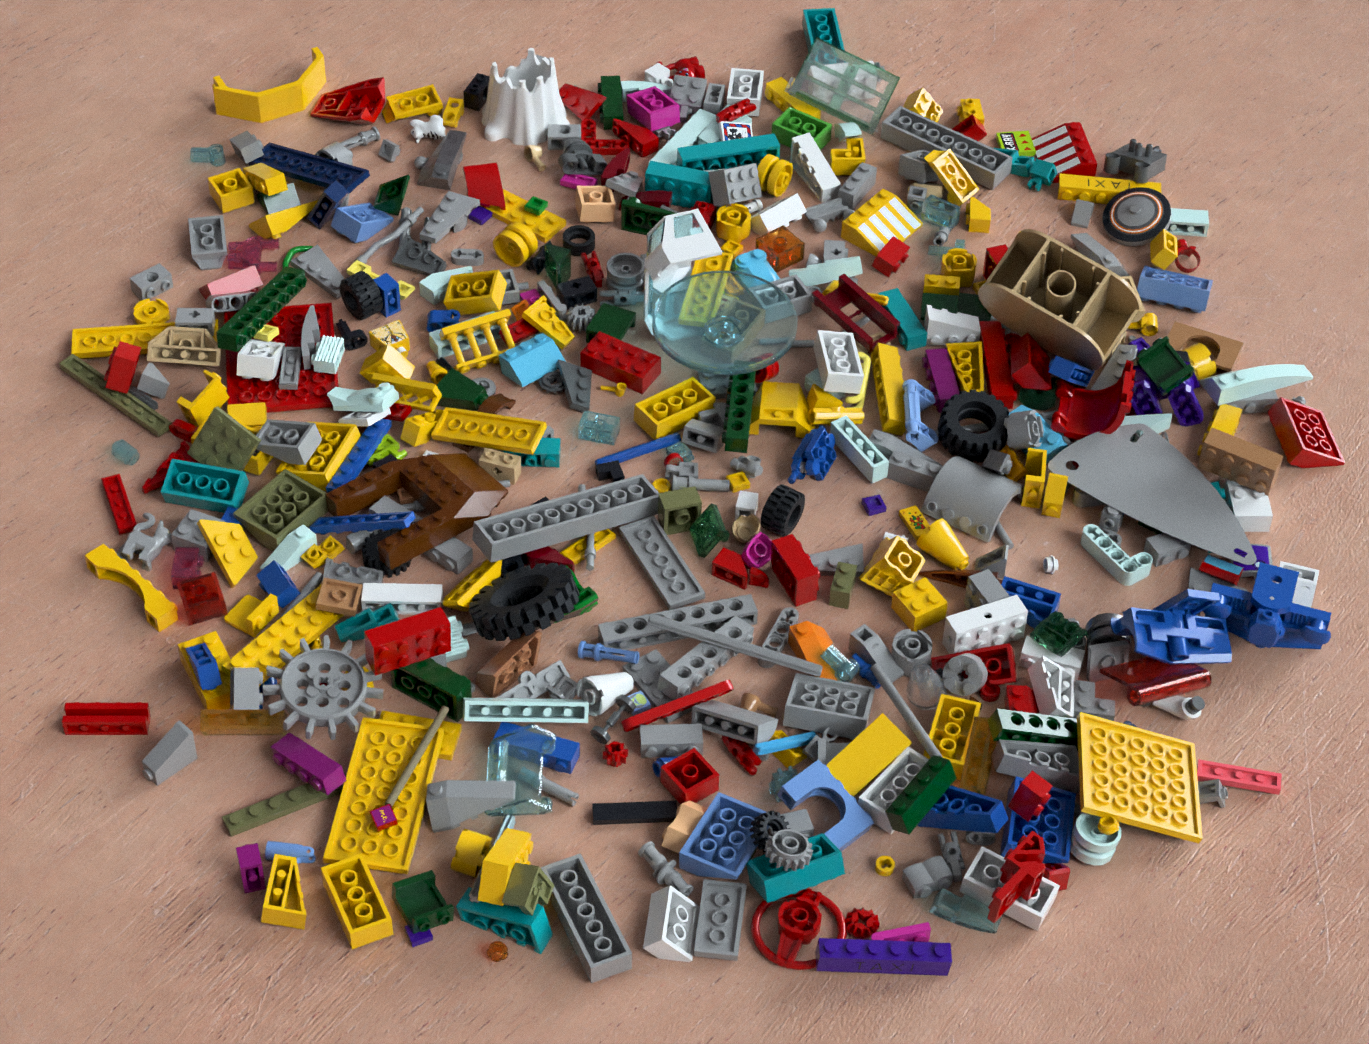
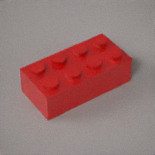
M599 331L580 352V367L590 369L593 374L614 383H625L627 385L626 388L643 394L661 374V357Z
M441 607L364 631L366 661L375 676L451 651V623Z

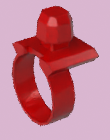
M1185 239L1177 240L1178 256L1186 255L1190 257L1193 254L1197 259V267L1193 269L1183 267L1179 263L1178 257L1175 259V264L1180 271L1191 273L1198 268L1201 261L1198 252L1195 250L1196 247H1188Z

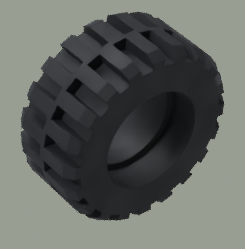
M970 390L969 392H959V395L954 394L944 404L938 422V437L942 441V446L945 449L948 448V452L951 455L955 454L971 462L973 460L984 462L990 449L1000 451L1005 447L1008 433L1004 426V420L1009 417L1008 409L1003 407L1004 403L1000 399L996 400V396L988 395L985 391L976 392V390ZM967 418L977 419L983 422L990 431L983 434L971 433L965 430L959 421Z

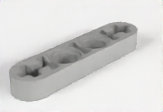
M788 607L782 610L762 647L780 653L783 651L788 642L789 627L798 624L799 613L795 608ZM780 628H784L787 630V632L779 633L777 630ZM777 642L780 645L777 647L770 646V643ZM758 659V664L763 668H771L775 665V663Z

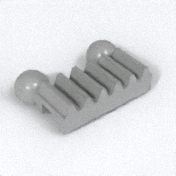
M837 198L806 208L807 212L804 215L811 222L816 232H823L826 230V223L830 219L834 221L837 217L839 220L842 215L845 220L855 211L849 209L848 206H844L842 199Z

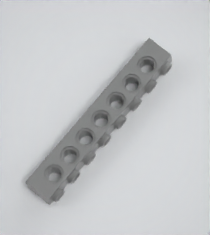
M748 594L653 614L715 632L734 616H738L749 625L757 624L758 610L752 595ZM650 614L598 624L599 642L604 647L631 650L690 637L649 625L648 619Z

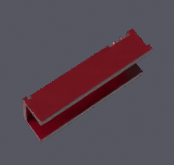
M846 274L839 276L838 288L824 296L818 290L812 292L814 305L823 310L847 333H853L854 339L868 350L869 354L872 353L877 343L887 344L897 337V327L900 325V322ZM852 303L859 310H856L854 314L848 317L840 309ZM863 313L882 329L886 335L873 342V338L853 322L851 318Z

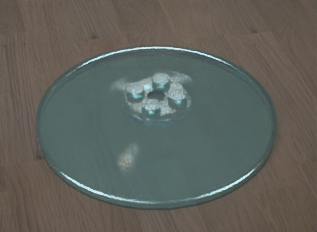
M709 271L681 279L660 295L652 313V330L658 345L676 362L690 369L708 374L738 375L763 369L778 361L788 352L796 338L797 313L787 295L767 280L736 271Z

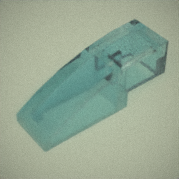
M943 887L936 894L929 911L954 924L993 934L997 932L1002 919L1001 916L995 923H992L987 919L990 910L986 905L966 894L961 898Z

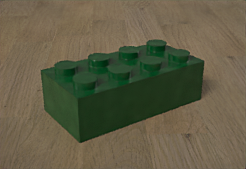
M431 658L391 670L392 688L437 712L440 711L442 706H446L449 708L446 717L456 722L461 720L463 717V697L472 698L471 681L467 677L453 672L450 668L436 663Z

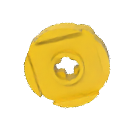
M150 298L144 299L134 307V320L138 325L165 323L170 319L168 304L161 299H156V301H150Z

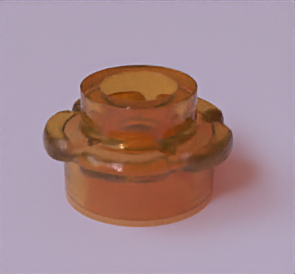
M494 941L489 945V949H487V956L494 962H500L508 957V948L503 942Z

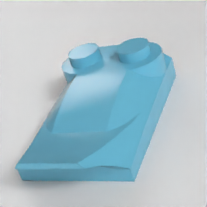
M760 249L737 256L732 261L730 267L748 292L749 288L780 279L767 261V254Z
M1020 405L1019 407L1011 411L1009 415L1014 412L1029 411L1032 409L1024 405ZM1040 416L1044 431L1043 437H1040L1039 441L1042 444L1040 447L1033 449L1047 450V464L1068 445L1063 441L1062 436L1053 431L1051 426ZM1028 448L1020 449L1027 456Z

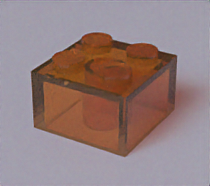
M783 225L756 238L755 249L763 250L767 254V261L776 273L804 259L805 243Z

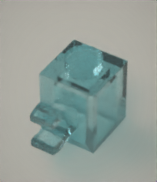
M789 766L786 771L778 768L776 773H772L769 790L771 795L775 796L777 802L782 801L777 796L781 787L798 775L797 770L792 769V766Z

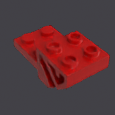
M1034 831L1027 837L1025 835L1022 836L1017 843V847L1014 850L1010 849L1004 857L1006 861L1000 869L1002 872L1000 881L1005 885L1002 888L999 886L995 889L991 896L993 900L988 906L990 911L987 919L992 923H995L1020 896L1028 901L1039 889L1046 868L1042 863L1045 856V846L1043 838Z

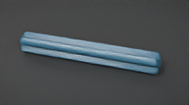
M811 731L756 743L753 752L757 756L805 746L816 736V733Z

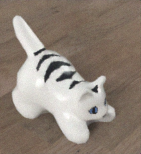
M438 115L430 116L428 122L418 119L410 121V125L414 127L411 130V134L417 143H419L421 138L443 140L446 136L443 118Z

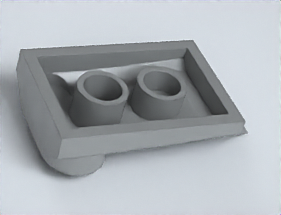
M223 215L188 218L192 259L201 270L220 269L227 256Z

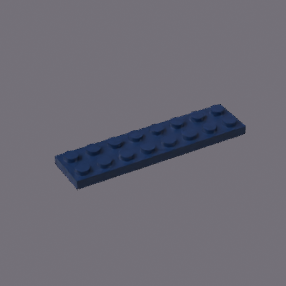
M270 142L262 149L263 156L248 163L249 166L263 163L284 173V176L328 188L334 181H337L349 193L370 176L367 169Z

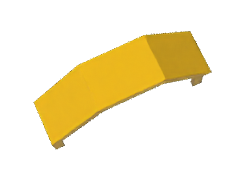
M318 47L311 48L313 62L297 81L261 92L229 88L219 75L213 77L214 84H212L216 114L263 123L305 110L326 83L324 55Z

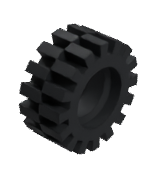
M768 811L756 816L754 821L751 822L753 827H750V832H753L750 837L751 839L755 838L754 845L759 844L758 849H763V852H766L764 849L769 836L767 824L772 828L773 832L787 829V825H789L788 821L784 822L785 817L780 816L779 812Z

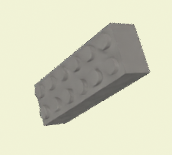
M581 853L541 867L542 871L554 884L549 900L590 982L594 983L632 969V952Z

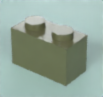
M838 562L830 589L829 606L849 608L856 582L857 565Z

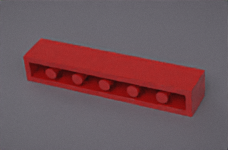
M979 321L981 330L979 342H982L983 369L988 395L992 394L996 396V400L1000 399L1004 403L1003 407L1013 409V403L1017 401V391L1013 390L1015 383L1011 378L1010 355L1006 353L1007 340H1004L1005 329L1002 328L999 321Z

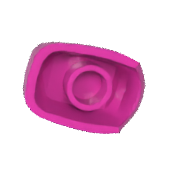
M759 532L745 545L741 557L747 568L755 567L758 569L770 561L772 541L766 534Z

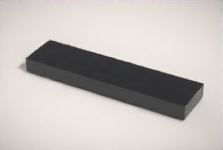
M676 800L592 804L593 825L673 822L677 811Z

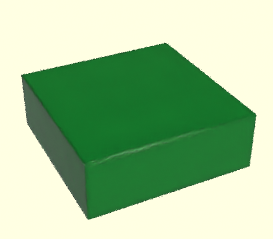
M533 196L524 205V210L540 216L548 207V201Z

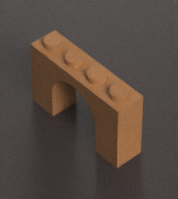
M1174 322L1168 335L1169 343L1175 351H1182L1196 343L1204 344L1216 357V372L1212 376L1234 371L1244 344L1243 342L1179 322Z

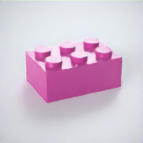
M656 86L626 95L628 113L650 131L659 130L667 126L671 127L674 124L680 123L679 104Z

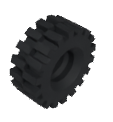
M377 530V534L371 533L370 538L366 537L365 542L362 544L364 567L383 571V578L384 575H388V578L392 577V574L398 576L400 571L405 572L407 570L406 567L411 565L410 561L412 559L390 570L380 560L377 542L397 533L398 530H393V532H390V530L386 532Z

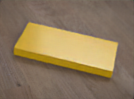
M882 713L826 766L836 780L843 784L844 789L855 797L903 753L912 742Z

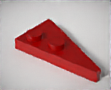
M185 440L180 443V448L176 453L172 452L169 458L156 469L155 476L145 481V484L142 486L144 494L163 486L172 459L199 463L187 453L190 446Z

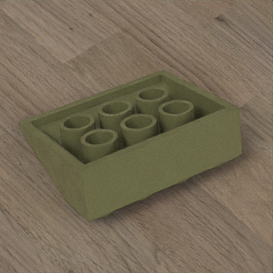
M284 469L233 513V516L263 546L274 551L289 533L303 524L309 528L319 517H323L328 512L326 492Z

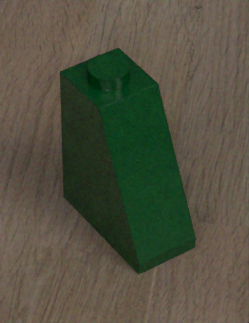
M453 368L437 384L442 394L437 406L478 411L483 401L488 398V394L483 386Z

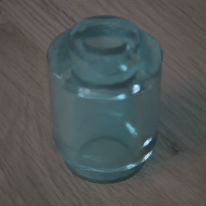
M121 439L112 445V455L124 464L134 465L139 460L140 454L138 450L125 440Z

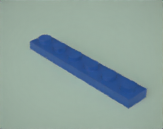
M381 419L366 428L326 486L327 493L357 478L381 443L383 437L392 427L391 420Z
M413 511L319 517L309 528L315 534L320 533L321 535L331 532L339 534L347 531L355 533L363 530L371 532L378 529L387 531L394 528L402 530L408 528L416 517Z

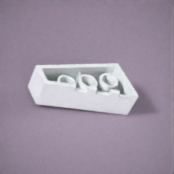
M806 133L793 137L790 163H792L794 170L821 203L837 199L841 183L838 181L811 134Z

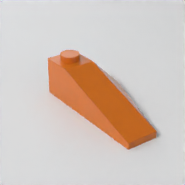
M809 621L790 626L788 643L797 658L822 665L823 669L819 677L839 681L833 642L825 629Z

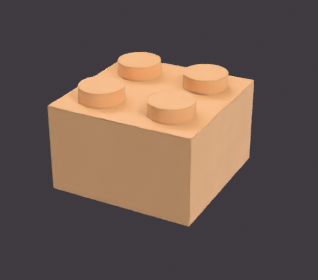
M606 186L576 187L575 206L580 222H614L616 204L611 188Z

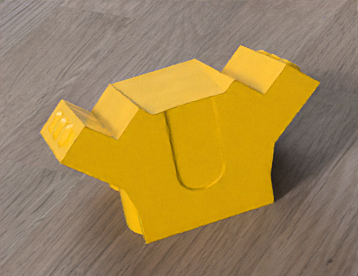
M898 535L892 539L885 537L879 544L880 547L873 553L874 555L869 564L864 568L865 571L859 577L867 585L873 586L875 589L890 596L893 595L894 591L913 583L926 561L918 551L913 550L908 545V542Z

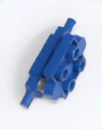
M819 425L818 429H812L809 434H806L794 453L791 464L792 471L787 479L790 484H794L796 479L803 480L806 475H814L816 481H823L837 455L834 450V435L827 433L824 425Z

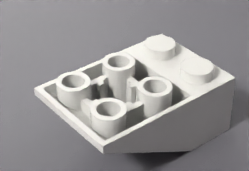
M1280 561L1279 567L1299 572L1292 603L1311 608L1319 570Z

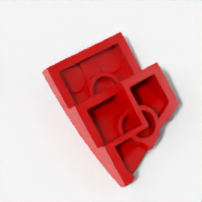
M497 162L463 166L467 196L479 199L480 205L483 207H490L492 205L500 207L501 210H506Z

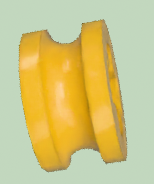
M880 856L876 860V873L880 876H890L894 871V860L889 856ZM885 864H888V865H889L888 867H885L884 869L881 868V865H883V866H884Z

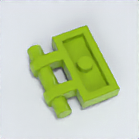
M386 434L367 464L371 466L390 454L398 460H402L408 454L405 449L400 452L397 451L400 449L399 443L389 434Z

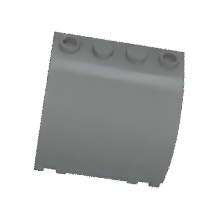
M955 456L949 459L937 474L927 493L921 512L938 520L943 518L949 525L988 543L1004 509L1011 499L1016 495L1022 499L1024 485L960 456Z

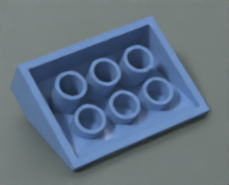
M1144 266L1139 278L1137 291L1140 299L1143 301L1155 300L1156 303L1161 305L1169 303L1173 304L1175 308L1184 309V307L1191 308L1193 312L1201 313V311L1206 310L1213 280Z
M718 792L680 850L679 868L697 876L737 880L759 845H754L755 838L751 839L750 837L753 832H750V827H753L751 822L754 821L756 816L766 813V811Z

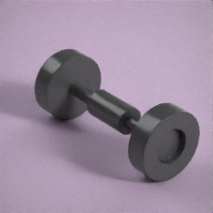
M621 694L616 699V703L620 708L606 721V726L604 728L594 726L590 731L591 735L598 742L607 744L611 739L607 732L608 728L614 726L621 717L620 714L623 710L632 713L636 708L635 703L626 695Z

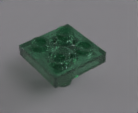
M712 503L689 528L697 553L703 558L710 553L719 541L726 542L730 537L729 531L725 529L717 505Z

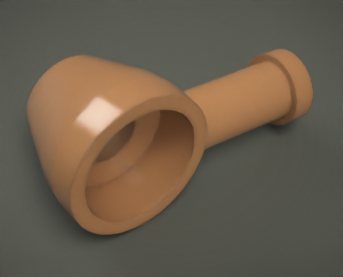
M744 693L742 695L740 708L753 712L760 710L775 718L778 711L777 707L774 708L762 703L760 698L751 693Z

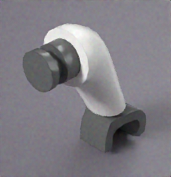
M1150 678L1145 681L1144 685L1134 686L1131 691V700L1135 704L1146 707L1154 701L1153 706L1185 720L1196 719L1205 707V702L1200 696L1186 698L1160 690L1158 693L1157 685Z

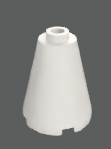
M626 672L587 676L578 681L577 696H581V699H586L589 702V715H601L616 703L619 695H626L633 689L634 680Z

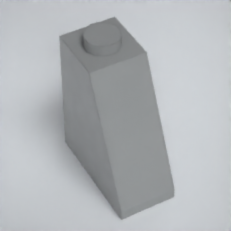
M178 721L142 760L144 769L142 772L148 781L152 780L158 786L197 759L193 732L181 721Z

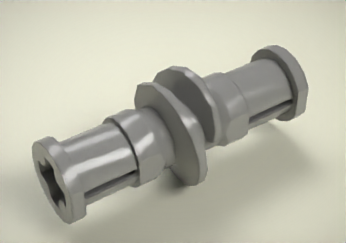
M652 841L640 848L638 855L644 857L650 864V867L655 870L652 875L656 878L658 884L665 883L686 897L690 895L694 888L691 884L688 885L681 874L674 869L677 863L675 860L667 862L664 855L659 853Z

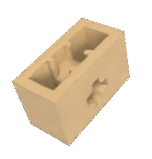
M485 448L479 459V466L497 481L510 480V484L515 485L521 474V456Z

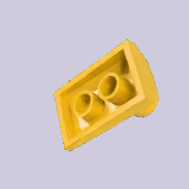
M432 84L387 96L382 115L386 124L425 113L429 116L439 115L442 112L443 104Z
M951 149L946 151L933 150L924 157L925 161L947 189V198L951 205L955 207L962 205L980 190Z

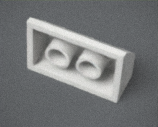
M798 193L781 199L751 216V230L759 236L767 234L769 237L777 233L776 229L779 227L783 229L789 226L791 220L795 222L801 219V215L807 211Z
M670 885L652 893L643 949L658 959L691 962L700 906Z

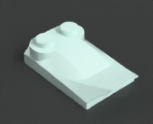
M381 383L377 388L361 390L335 387L327 393L334 411L384 412L399 400L398 391L390 383Z

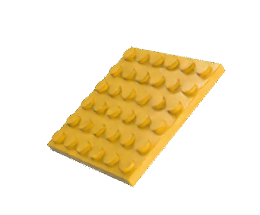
M1080 712L1077 716L1081 812L1099 817L1114 816L1118 822L1199 844L1203 838L1194 743Z

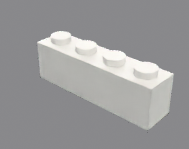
M363 583L362 611L370 608L373 612L389 603L392 604L397 614L416 615L438 607L442 608L443 586L442 584Z

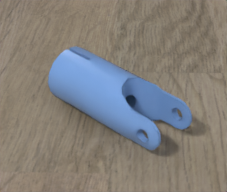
M267 842L265 850L266 860L273 861L275 854L296 857L297 863H313L316 860L312 847L293 843Z

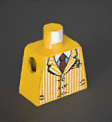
M400 320L369 331L370 345L376 351L390 344L405 358L408 356L410 350L409 337Z

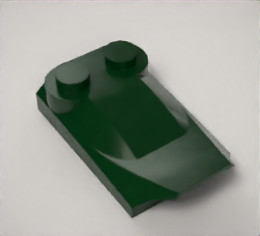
M628 197L626 200L623 199L621 203V230L647 236V233L664 216L677 213L642 204L636 197Z

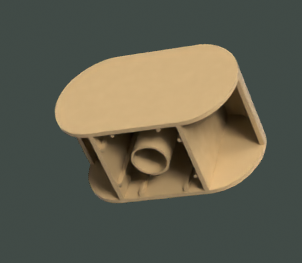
M1023 229L1017 233L1009 249L978 291V296L983 306L1003 325L1021 336L1028 332L1042 348L1091 370H1097L1103 366L1141 309V301L1138 294L1122 277L1049 235L1033 229Z

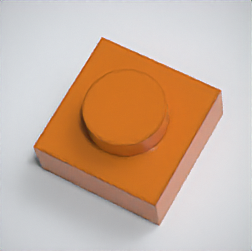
M524 299L510 308L517 321L522 319L523 312L530 305Z

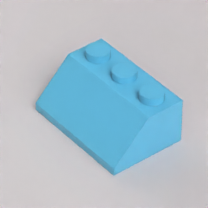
M544 333L538 334L499 355L502 374L521 387L542 378L546 373L557 370L556 362L558 359L565 361L554 340Z

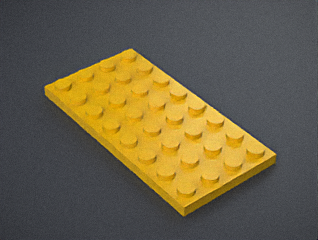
M362 718L346 775L347 781L343 785L323 856L324 863L333 864L362 854L369 869L408 874L426 806L427 785L432 783L444 736V728L437 730L392 807L398 824L377 831L370 816V811L385 806L387 798L430 726Z

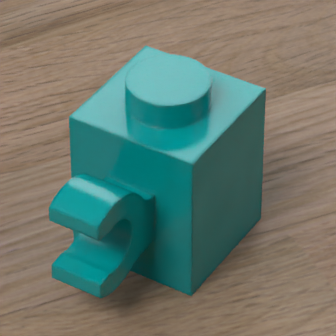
M1036 159L1029 168V174L1032 179L1028 181V188L1031 189L1033 185H1036V191H1040L1042 184L1051 186L1058 173L1055 165Z

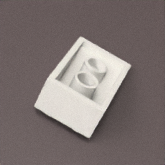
M250 339L238 353L237 375L242 376L244 379H252L254 377L260 378L262 381L273 380L277 375L285 343Z

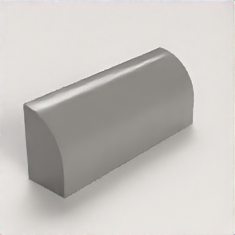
M716 700L703 702L692 707L691 724H702V729L754 745L768 741L773 736L778 723L777 718Z

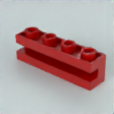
M65 703L64 711L66 716L62 718L65 735H148L151 718L148 703Z

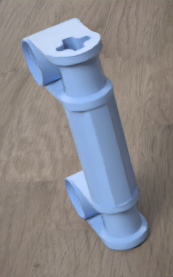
M908 379L902 384V388L905 391L903 400L905 428L907 429L906 440L923 452L938 442V436L933 429L921 422L920 412L933 405L936 400L930 390L924 388L916 380Z

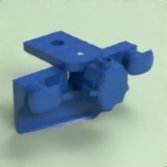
M1261 562L1252 593L1213 583L1211 592L1219 593L1220 601L1203 610L1204 617L1226 619L1229 632L1249 641L1258 648L1321 649L1322 645L1328 643L1331 638V632L1327 631L1331 617L1330 612L1292 603L1299 572Z
M1186 589L1153 610L1131 607L1122 612L1123 617H1112L1110 620V626L1114 634L1120 636L1133 635L1135 642L1134 652L1170 665L1232 662V651L1226 619L1196 616L1199 612L1219 602V593Z

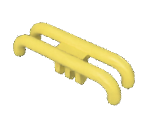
M858 351L859 358L864 361V363H861L864 379L860 394L845 398L846 403H857V405L846 408L863 409L870 377L871 359L863 352Z

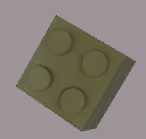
M695 486L658 493V522L667 535L701 529L702 501Z

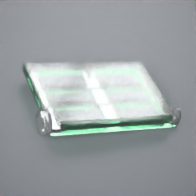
M816 37L797 77L791 76L784 91L847 123L854 122L861 130L873 135L874 131L878 133L882 123L879 121L900 77Z

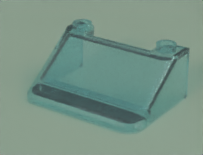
M529 724L491 741L488 747L486 781H515L516 788L515 801L493 811L487 810L485 811L486 815L491 817L543 815L552 812L553 803L551 798L547 796L541 797L543 755L551 754L555 750L556 734L534 724Z

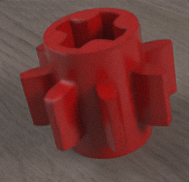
M613 741L609 745H605L603 759H607V765L618 767L622 763L626 764L628 749H624V743Z

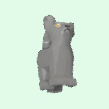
M144 513L143 517L148 521L139 523L127 535L126 542L117 552V556L128 561V559L132 560L134 557L133 553L139 554V560L143 563L142 569L150 572L152 569L151 562L160 554L163 546L172 542L169 529L163 527V521L161 520L153 537L140 532L141 530L151 528L156 521L152 514Z

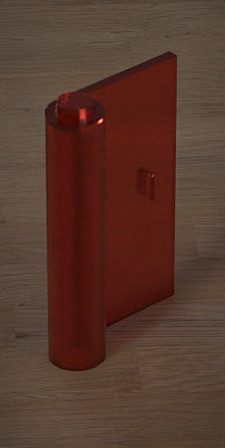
M1150 657L1099 670V673L1127 687V699L1132 706H1139L1205 689L1212 682L1210 673L1196 664L1170 665Z

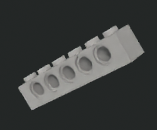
M734 616L715 631V633L752 643L754 639V627L738 616ZM702 641L659 675L657 689L672 700L684 697L692 688L698 687L706 677L712 676L716 669L720 666L723 667L730 658L737 656L739 652Z

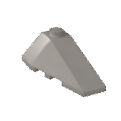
M1087 233L1071 234V239L1082 255L1111 270L1120 277L1129 276L1124 266L1114 254Z
M446 780L428 784L426 803L433 832L455 829L460 826L461 822L470 818L474 820L478 818V814L484 811H493L515 801V781Z

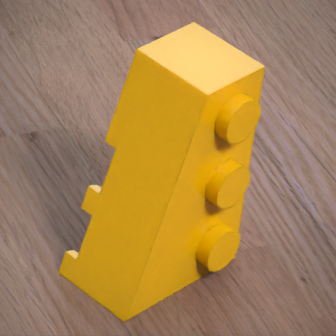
M275 854L263 904L261 922L304 930L307 914L304 908L296 857Z

